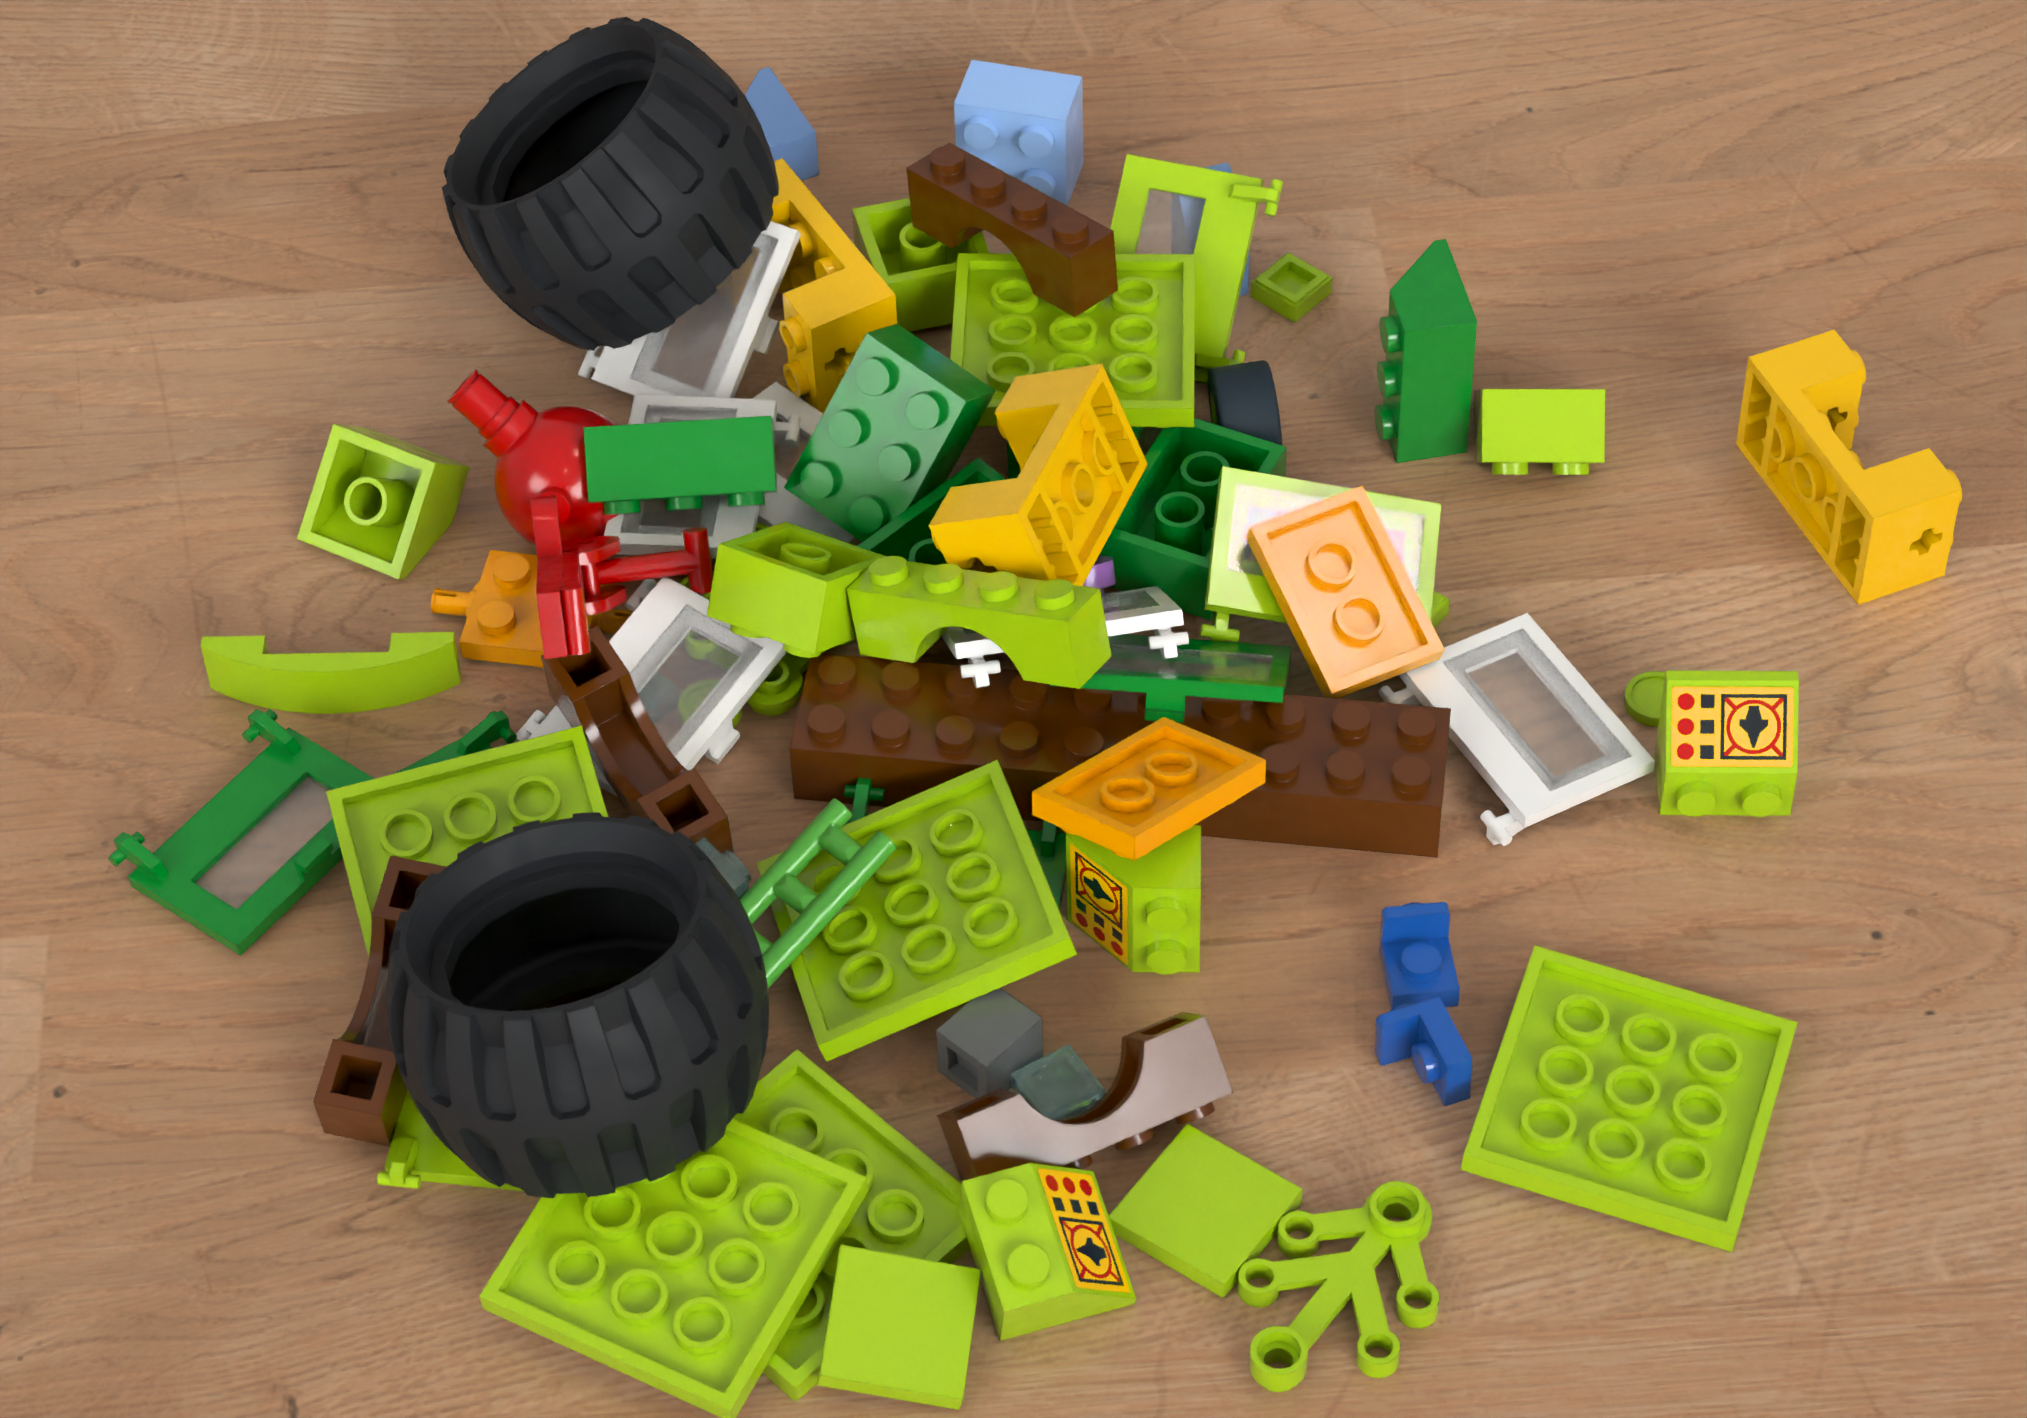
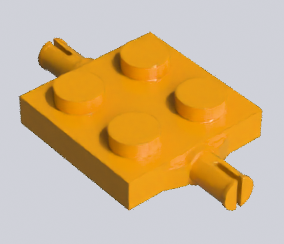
M490 550L481 578L473 587V590L463 592L434 588V594L431 597V612L433 614L439 613L467 617L459 640L462 658L544 668L541 658L544 652L536 598L537 555ZM611 609L603 613L588 615V630L598 625L602 633L616 634L633 612Z

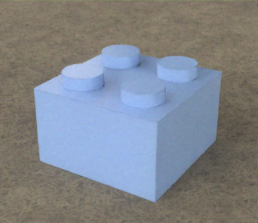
M971 60L954 102L956 146L1068 206L1083 166L1082 76Z

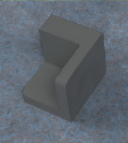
M1002 988L970 1000L936 1030L938 1072L975 1099L998 1089L1008 1091L1043 1058L1042 1017Z

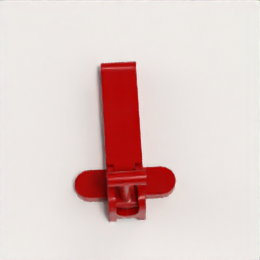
M556 495L530 498L537 552L536 598L544 659L567 657L568 655H583L591 652L587 616L609 611L627 600L626 587L624 585L603 584L688 574L690 590L697 594L711 592L713 571L707 528L697 527L683 530L685 550L607 559L621 551L620 538L618 536H594L562 540Z

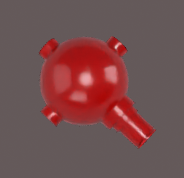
M475 369L454 391L447 402L449 404L452 403V406L479 429L478 433L486 439L483 446L497 457L494 472L496 498L504 517L511 527L528 542L536 545L530 498L556 495L562 540L604 536L607 521L618 515H604L603 503L588 502L583 427L613 426L617 424L596 411L576 406H559L538 412L524 399L518 403L511 396L507 397L481 373L478 374V371ZM624 514L623 521L627 519L630 514ZM643 521L641 522L640 528H642L645 524Z

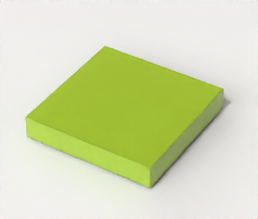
M1187 1123L1109 1214V1219L1115 1236L1224 1299L1238 1282L1240 1267L1246 1261L1257 1258L1278 1233L1280 1219L1285 1214L1296 1211L1302 1204L1303 1189Z
M840 1245L817 1386L960 1410L964 1397L981 1269Z

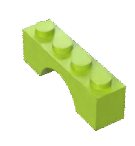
M900 556L879 557L846 588L860 655L915 663L947 631L948 627H962L982 634L998 645L1012 660L1023 680L1080 689L1112 656L1100 588L1072 585L1071 582L1063 579L1044 581L1016 577L1015 574L1006 571L988 573L961 569L958 565L948 563L931 565L910 562Z

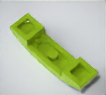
M454 632L391 633L389 652L269 654L265 635L205 636L201 639V650L210 687L236 700L269 709L311 714L372 711L418 701L441 693L461 683L462 674Z

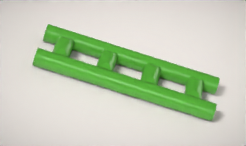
M835 798L827 804L740 899L751 924L762 915L777 897L800 914L774 944L754 930L765 965L768 988L897 849L896 845L881 831H877L864 846L843 832L841 828L853 815L847 807ZM824 849L845 866L818 895L796 877Z

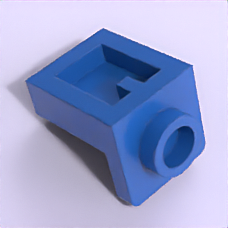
M1412 902L1401 906L1386 907L1382 910L1379 952L1391 1009L1404 1003L1416 1004L1440 996L1445 1007L1458 1006L1460 989L1448 937L1450 912L1446 902L1425 904Z
M1440 996L1416 1004L1404 1003L1398 1005L1376 1018L1375 1055L1380 1065L1384 1066L1412 1057L1420 1080L1424 1084L1433 1083L1444 1106L1470 1099L1472 1056Z

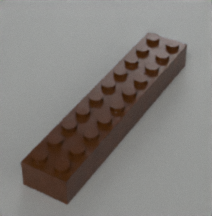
M821 653L820 656L812 657L809 660L789 748L794 799L830 802L835 798L841 803L853 804L854 798H845L844 796L845 786H856L858 778L871 779L872 787L885 788L884 801L871 800L870 806L888 807L998 760L1022 819L1044 822L1043 819L1032 815V791L1155 721L1144 720L1146 693L1050 686V684L1025 681L1018 670L1001 669V673L988 674L990 685L976 688L972 677H961V665L927 662L910 663L882 658ZM1284 694L1283 703L1186 696L1184 723L1180 724L1266 759V778L1264 784L1194 826H1201V836L1438 858L1451 708Z

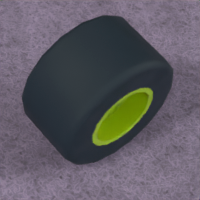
M1261 360L1210 368L1207 383L1211 422L1282 445L1277 395L1268 362Z

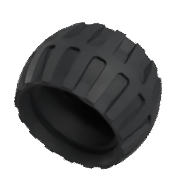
M628 17L610 19L608 24L592 29L587 27L570 35L568 40L549 51H543L527 63L528 66L508 83L504 82L489 97L490 101L475 119H470L459 135L460 141L454 153L448 156L445 164L444 174L447 184L442 187L447 212L455 234L465 254L487 286L503 303L531 325L565 343L594 351L597 346H609L613 349L632 344L634 339L651 332L656 334L674 324L676 318L696 304L700 306L717 291V287L732 271L739 269L752 253L751 248L760 233L767 230L774 214L772 208L773 198L779 195L776 167L764 131L747 98L732 78L704 51L675 31L647 18L634 21Z
M600 812L575 813L572 818L545 823H540V820L515 826L513 827V832L486 843L479 841L457 854L456 861L439 874L432 873L416 889L414 902L408 912L400 913L394 929L389 951L386 1015L394 1056L403 1082L418 1111L442 1143L481 1178L498 1187L506 1183L521 1188L528 1196L554 1198L556 1194L585 1193L587 1197L616 1193L617 1187L632 1184L646 1178L651 1182L676 1171L677 1164L699 1150L705 1153L724 1137L726 1126L736 1113H744L757 1085L768 1039L769 996L762 953L749 917L735 891L709 857L687 836L679 831L671 834L661 829L652 819L630 815L627 819L603 817Z

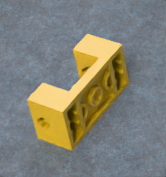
M781 158L774 161L779 182V195L773 198L772 208L774 214L771 221L801 233L777 292L778 294L793 288L782 294L784 320L780 321L779 329L788 354V363L783 365V373L790 391L796 397L803 396L808 404L824 413L866 333L897 324L896 294L785 160ZM753 247L751 248L752 253L739 269H734L717 287L715 292H721L735 311L739 306L761 250Z
M1834 329L1748 357L1736 445L1854 601L1860 605L1945 576L1949 551L1953 544V531L1958 506L1962 501V488L1956 474L1952 470L1946 469L1930 448L1863 469L1860 458L1851 448L1854 431L1859 422L1858 408L1862 385L1866 381V368L1859 353L1851 350Z
M1102 363L1014 378L997 407L995 415L1000 434L1008 440L1021 472L1017 478L956 486L949 489L928 525L935 547L942 552L948 564L958 565L961 569L988 573L1006 571L1015 574L1016 577L1044 581L1063 579L1071 582L1072 585L1083 586L1148 465Z

